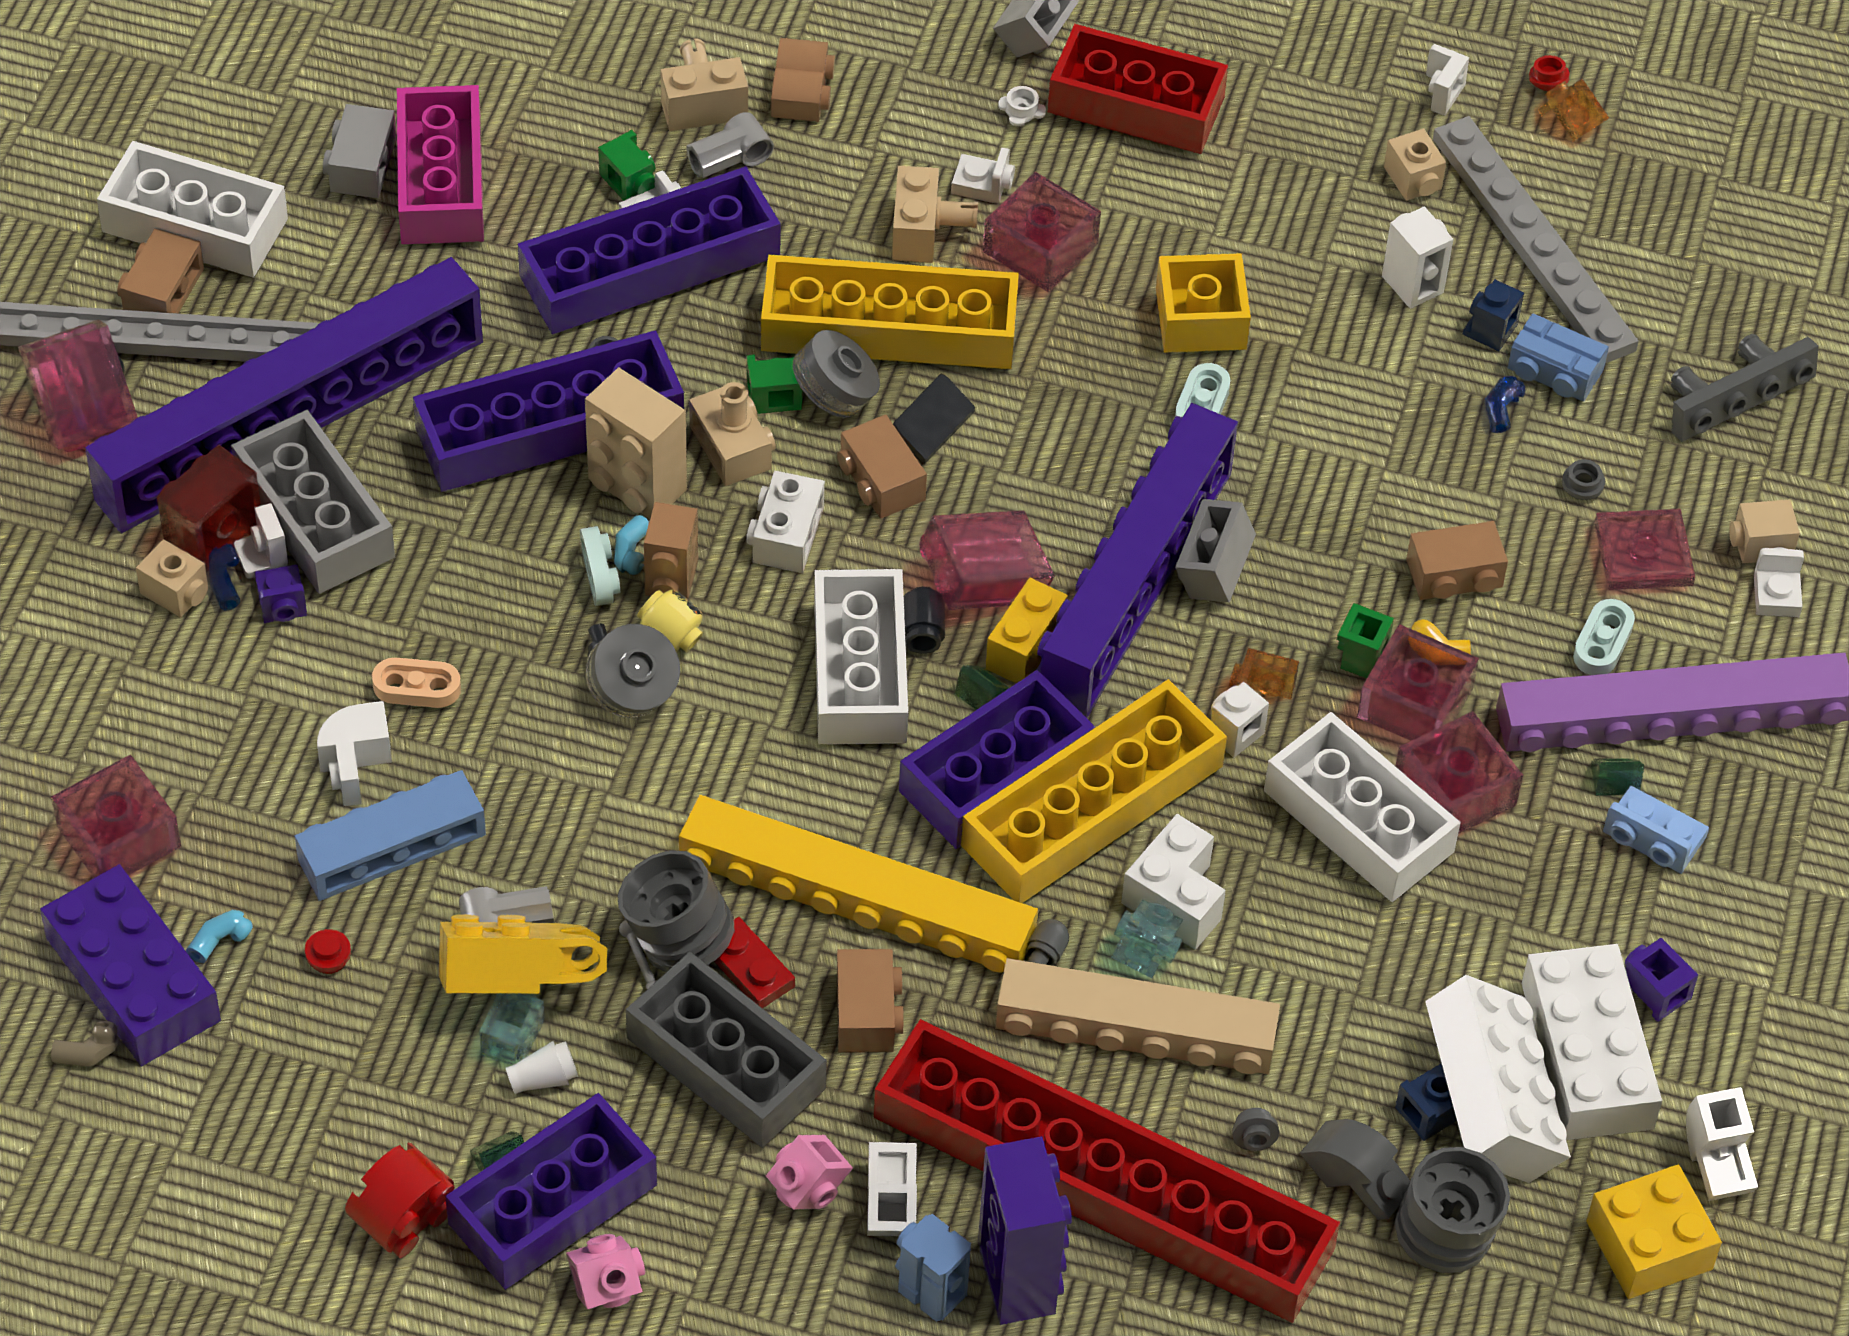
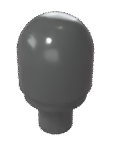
M1047 919L1036 926L1028 941L1026 953L1029 959L1027 962L1053 966L1060 960L1069 943V932L1062 922L1055 919Z

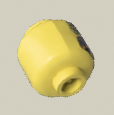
M661 590L656 591L637 614V617L641 619L640 624L660 631L669 639L676 652L681 648L687 653L703 635V632L698 629L703 617L702 612L676 590H669L665 593Z

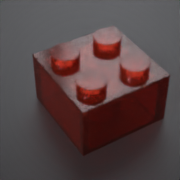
M219 444L207 455L197 458L189 470L177 480L167 483L157 496L163 539L205 563L207 573L235 549V541L249 537L251 535L250 527L257 525L255 508L261 506L256 471Z

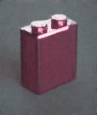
M98 319L18 347L49 442L56 449L63 448L65 452L82 449L89 445L88 439L102 434L109 435L138 418L109 327Z
M1024 510L932 516L924 534L920 538L919 548L921 556L927 561L935 579L936 589L942 594L948 610L1010 606L1029 577L1048 586L1051 585L1055 577Z

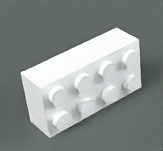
M135 141L131 142L97 198L102 232L137 243H146L154 228L197 240L201 242L204 263L253 278L288 219L284 186Z
M902 569L815 570L814 616L818 744L907 743L908 694Z
M1332 712L1268 760L1264 792L1391 902L1395 901L1455 851L1461 822Z
M1618 944L1528 954L1521 984L1525 998L1533 1011L1532 1020L1538 1041L1544 1050L1543 1060L1549 1080L1555 1089L1554 1099L1560 1120L1566 1128V1140L1654 1130L1662 1098Z
M1465 975L1425 1001L1464 1148L1480 1152L1493 1161L1503 1174L1527 1183L1532 1182L1569 1159L1571 1156L1566 1142V1128L1559 1117L1554 1099L1555 1089L1547 1074L1543 1060L1544 1050L1538 1041L1532 1020L1533 1011L1527 999Z

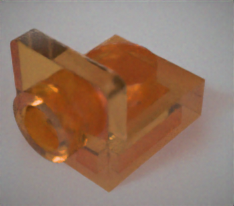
M1583 78L1571 86H1568L1564 81L1545 94L1549 101L1538 109L1541 116L1552 110L1573 142L1609 119Z
M1248 648L1243 664L1235 663L1229 688L1239 686L1242 682H1245L1253 690L1260 691L1264 695L1292 699L1296 686L1299 661Z

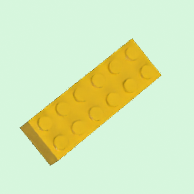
M768 255L761 315V351L805 354L806 344L818 332L832 330L856 342L870 359L1012 369L1019 273Z
M1167 679L965 814L962 823L961 847L1014 901L1023 903L1222 768L1227 736Z

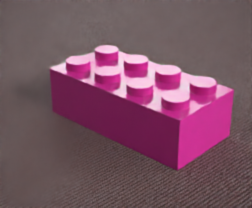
M479 85L397 88L398 214L401 244L484 241Z

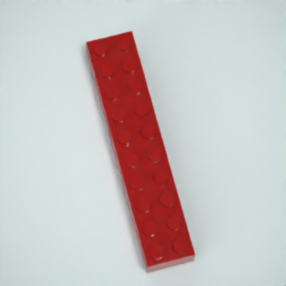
M920 1019L875 1088V1119L981 1171L984 1170L985 1147L1042 1136L1047 1154L1054 1153L1056 1155L1060 1172V1182L1056 1183L1059 1196H1067L1071 1215L1291 1323H1294L1335 1250L1340 1221Z

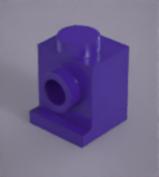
M1659 938L1648 947L1645 945L1638 946L1627 956L1624 963L1630 988L1653 1011L1652 1017L1657 1022L1692 999L1698 974L1662 938Z

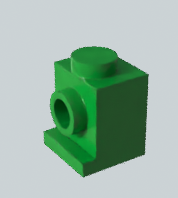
M633 130L598 147L599 175L623 201L655 188V176L653 175V172L656 170L655 163L646 150L641 151L637 146V134Z
M755 354L746 355L748 395L754 402L757 414L802 410V393L809 392V377L807 367H799L798 357L756 361Z
M1353 603L1336 639L1339 641L1337 649L1343 651L1340 669L1373 681L1389 649L1394 618Z

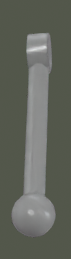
M625 920L620 924L619 932L622 936L627 937L646 980V988L649 989L656 980L635 934Z

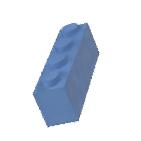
M462 770L450 775H440L427 784L409 791L396 792L386 800L365 808L353 809L345 816L324 824L312 825L304 832L296 834L295 842L298 861L318 900L321 901L485 836L484 809Z

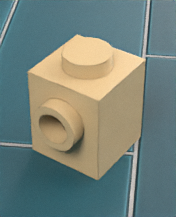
M1424 128L1388 140L1384 168L1406 201L1420 196H1428L1442 189L1447 162Z
M1790 499L1740 503L1736 520L1730 523L1729 535L1732 546L1738 547L1742 563L1757 562L1762 548L1783 547L1786 549H1796L1800 531Z
M164 539L136 567L140 594L180 618L192 606L199 605L207 594L208 583L205 563Z

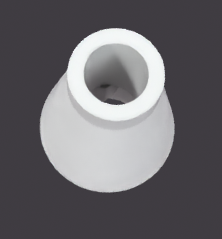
M552 1041L518 1063L506 1067L514 1094L527 1090L569 1085V1079L578 1077L566 1041L556 1045Z

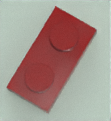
M738 916L734 919L735 931L729 946L714 962L743 994L763 1009L795 987V976Z

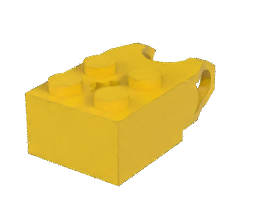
M460 914L451 916V922H440L439 978L446 993L539 994L540 984L589 982L607 971V947L600 943L599 935L585 926L525 922V917L521 915H500L497 922H479V916ZM580 946L592 947L591 953L585 959L578 961L571 959L572 953L576 948ZM598 962L595 968H593L592 970L586 972L582 971L587 969L594 963Z

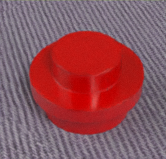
M1548 55L1536 59L1534 66L1531 67L1529 72L1530 82L1543 91H1556L1569 82L1570 72L1566 67V63L1557 56Z
M320 930L311 935L305 944L304 951L308 964L323 974H333L340 971L351 956V946L348 938L337 930Z

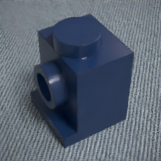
M1494 279L1485 288V292L1479 291L1475 296L1469 310V314L1473 316L1464 327L1462 335L1499 352L1518 325L1524 292Z
M1442 1063L1413 1081L1409 1082L1406 1080L1399 1086L1395 1108L1423 1141L1457 1121Z

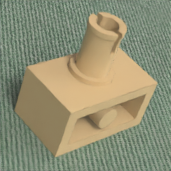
M690 39L682 43L679 50L685 65L660 69L661 103L669 131L727 123L737 114L748 112V83L740 57L709 62L705 51L706 47L702 40L694 39L696 52L693 51Z
M898 166L892 260L933 263L935 229H939L940 225L977 229L978 202L941 201V196H938L939 168Z
M739 382L727 383L719 389L689 399V426L725 486L771 470L772 451L776 449L771 430L767 426H761L757 419V410L754 402L748 396V390H745V386Z

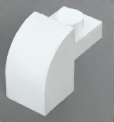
M383 701L357 704L340 709L332 714L320 728L317 737L320 772L330 771L332 790L341 789L344 806L362 804L357 767L392 763Z
M1742 1088L1696 1096L1687 1110V1141L1692 1162L1698 1161L1709 1201L1754 1192L1758 1185L1745 1144L1754 1133Z
M869 1142L868 1236H899L907 1225L912 1222L916 1223L917 1143Z

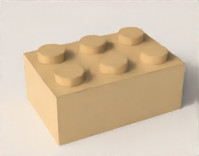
M618 367L585 398L588 479L599 490L603 492L608 491L622 500L631 511L642 513L650 519L655 502L673 504L687 490L686 410Z

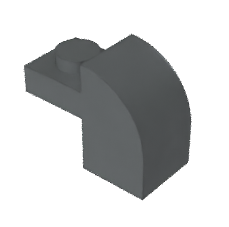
M1351 1119L1325 1121L1300 1152L1301 1156L1326 1187L1350 1185L1377 1220L1389 1219L1398 1208L1404 1193L1408 1189L1409 1178L1393 1160L1398 1149L1381 1133L1361 1122Z

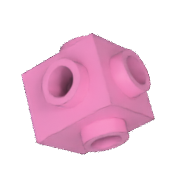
M798 1135L792 1143L780 1150L776 1156L775 1165L767 1173L766 1177L777 1189V1197L786 1206L794 1210L821 1209L834 1200L838 1193L837 1187L853 1167L826 1135Z
M613 1234L599 1235L588 1240L586 1247L566 1252L577 1297L587 1309L603 1305L605 1308L618 1307L631 1300L630 1296L642 1292L639 1276L645 1275V1267L641 1254L637 1247L631 1249L622 1236L615 1237Z

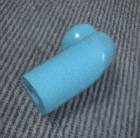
M636 515L616 534L614 564L621 573L627 571L631 575H636L643 569L644 564L641 562L644 561V555L640 552H635L636 544L646 535L649 521L644 516Z
M233 909L206 921L187 947L186 952L194 961L205 963L218 942L229 934L237 942L244 940L253 928L252 922L243 917L244 912Z

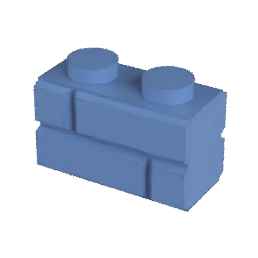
M1532 313L1523 330L1520 331L1513 342L1508 369L1515 371L1524 380H1535L1553 388L1562 397H1574L1584 402L1603 372L1609 346Z
M931 1214L926 1215L918 1224L915 1222L910 1223L901 1232L896 1243L901 1248V1252L895 1268L899 1270L898 1292L914 1305L920 1303V1309L937 1322L943 1320L967 1296L971 1243L956 1231L949 1232V1226Z

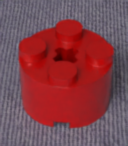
M407 1143V1151L398 1145L383 1155L361 1178V1181L367 1187L360 1197L356 1196L353 1192L351 1193L345 1206V1212L387 1252H393L399 1258H403L417 1245L419 1241V1236L417 1235L430 1224L436 1228L447 1219L445 1196L454 1190V1182L412 1143Z

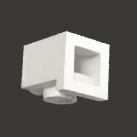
M1245 682L1221 693L1211 706V721L1227 736L1225 751L1233 758L1265 734L1269 702Z

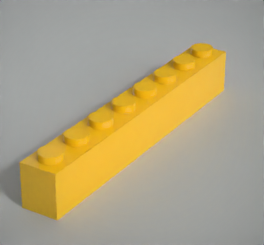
M699 795L679 835V851H687L699 857L709 872L727 877L738 885H751L768 891L779 899H792L812 906L823 914H836L853 920L864 928H877L892 933L908 943H921L939 949L947 956L953 958L962 957L983 964L987 969L994 972H1004L1007 958L1025 960L1028 941L1037 926L1038 908L703 795Z

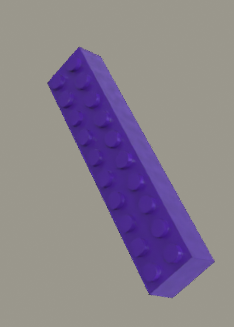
M450 257L438 264L427 267L423 272L402 283L392 285L383 293L356 304L352 309L333 319L319 323L315 328L294 339L284 341L279 347L257 358L246 361L242 366L229 373L211 379L202 387L173 399L167 405L152 413L136 418L125 427L109 435L99 437L94 443L85 447L95 502L122 534L234 475L232 444L305 410L310 412L322 428L483 343L479 287L458 263Z

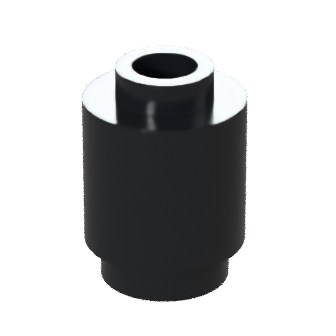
M917 587L903 596L905 642L910 651L928 654L938 650L945 638V598L940 592L930 587Z

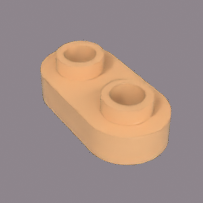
M388 658L378 663L372 672L375 695L380 700L390 704L443 708L453 704L461 694L460 674L453 665L446 662ZM392 684H400L401 686H400V687H395V686H390V685H392ZM436 688H444L443 690H434Z

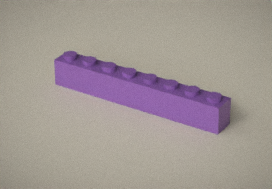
M1846 653L1501 683L1496 711L1506 752L1519 750L1533 752L1541 748L1563 746L1577 748L1585 744L1607 742L1610 744H1621L1629 740L1640 739L1664 740L1669 737L1685 735L1707 736L1713 733L1729 731L1751 732L1756 729L1773 727L1789 729L1799 725L1817 723L1833 725L1842 721H1849V664Z

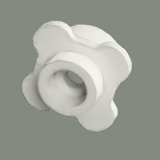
M1027 86L1012 88L1007 96L1000 98L998 103L999 109L1008 114L1010 117L1009 122L1014 126H1023L1033 118L1041 119L1046 114L1045 106L1039 104L1037 92Z

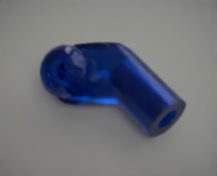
M1514 376L1500 378L1484 399L1490 429L1494 433H1503L1511 428L1507 406L1510 402H1519V397L1523 398L1525 395L1524 383L1517 380Z
M225 544L219 549L215 547L209 554V584L219 607L224 611L232 610L240 604V597L227 571V568L237 566L240 561L232 544Z

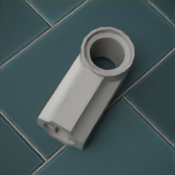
M743 112L732 117L724 126L723 131L686 145L692 170L698 178L701 176L704 178L740 162H743L746 166H757L771 156L774 150V143L755 116L751 113Z
M547 886L498 894L493 888L478 887L463 893L459 898L461 914L479 916V922H497L500 915H521L525 917V922L554 923L551 899Z

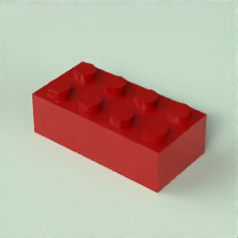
M1074 23L1050 78L1047 112L1202 154L1225 98L1228 65Z

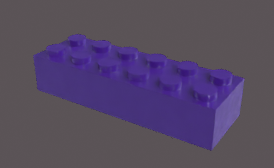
M745 166L518 243L519 276L551 334H555L768 260V255H780L781 223Z
M651 331L413 396L415 429L441 492L587 452L585 398L618 367L684 409V391L657 331Z

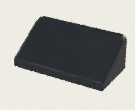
M941 373L894 421L893 425L914 456L923 463H926L975 412L976 407L947 376Z

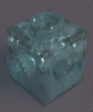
M1142 899L1134 913L1127 910L1124 912L1114 932V935L1119 937L1120 940L1111 958L1153 978L1164 960L1169 963L1173 962L1183 942L1182 938L1176 936L1183 919L1173 915L1172 911L1164 905L1149 903Z

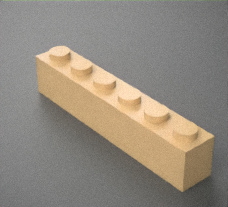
M1007 958L997 1004L995 1029L1006 1030L1017 1036L1030 1034L1052 1038L1060 1043L1078 1042L1095 1045L1107 1051L1125 1050L1143 1053L1154 1059L1167 1057L1189 1061L1197 1066L1215 1065L1233 1068L1244 1074L1262 1073L1269 1075L1280 1004Z

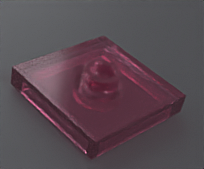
M1681 509L1596 513L1594 523L1608 590L1686 587L1694 585L1695 572Z

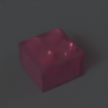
M1034 172L985 219L983 252L1049 292L1098 245L1101 211L1039 173Z
M1399 624L1362 686L1357 718L1438 752L1473 690L1479 658Z
M1473 711L1399 746L1395 764L1396 768L1461 822L1458 834L1516 806L1523 779V774Z
M131 754L51 796L58 829L94 878L119 864L129 876L181 848L176 815Z

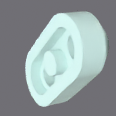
M1204 363L1194 367L1189 373L1177 403L1175 417H1183L1191 403L1221 414L1229 395V373L1223 367L1213 363Z
M598 526L580 529L581 549L595 606L612 604L614 602L613 594L620 593V582L616 567L608 568L607 559H612L608 533L600 534Z
M1605 599L1593 607L1577 639L1573 655L1576 666L1582 672L1589 675L1608 674L1615 668L1632 633L1635 620L1632 609L1626 603L1616 599Z

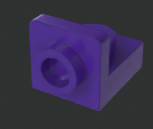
M298 564L254 572L264 623L274 621L285 622L297 617L307 616L305 592L301 583Z

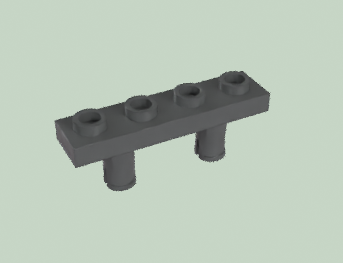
M1750 334L1744 337L1738 346V349H1740L1738 355L1744 358L1750 365L1708 385L1689 366L1679 368L1671 378L1673 382L1671 387L1683 397L1673 402L1671 433L1683 442L1697 434L1706 432L1711 427L1732 417L1739 416L1754 406L1772 400L1777 395L1795 386L1808 382L1816 377L1819 345L1811 338L1806 337L1775 352L1762 342L1756 334Z

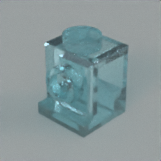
M497 993L479 1031L481 1055L509 1065H514L526 1058L545 1020L544 1001L528 993Z

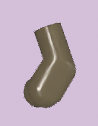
M99 1021L92 1029V1036L82 1043L54 1040L51 1050L52 1063L86 1067L94 1066L116 1051L120 1040L117 1036V1026L110 1021Z

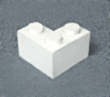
M1176 814L1126 871L1124 876L1121 903L1195 950L1222 919L1226 890L1202 876L1210 867L1214 836L1179 814Z

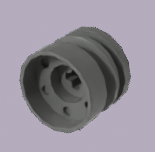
M669 850L648 857L638 863L628 873L618 892V908L652 965L664 972L669 971L689 952H692L708 965L715 961L729 946L735 931L734 916L702 860L687 851Z
M1441 1148L1426 1155L1415 1168L1408 1189L1399 1204L1394 1223L1398 1241L1407 1255L1424 1268L1441 1273L1463 1272L1478 1265L1489 1251L1496 1232L1507 1214L1510 1201L1507 1179L1493 1161L1480 1152L1467 1148Z

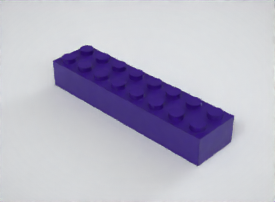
M1194 403L1190 404L1183 417H1175L1168 432L1167 444L1165 447L1158 446L1152 456L1149 466L1150 472L1147 477L1140 476L1132 491V502L1129 507L1122 506L1114 520L1112 535L1110 538L1103 537L1095 552V563L1091 570L1088 568L1083 569L1076 584L1075 592L1077 593L1072 601L1066 599L1063 602L1057 615L1056 628L1053 632L1046 631L1037 650V655L1042 657L1037 670L1086 718H1088L1176 569V564L1202 499L1216 500L1231 476L1238 421Z

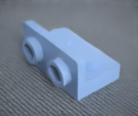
M1633 786L1629 787L1619 803H1612L1608 809L1603 832L1610 835L1617 843L1630 846L1649 856L1658 865L1669 867L1682 874L1706 839L1709 827Z

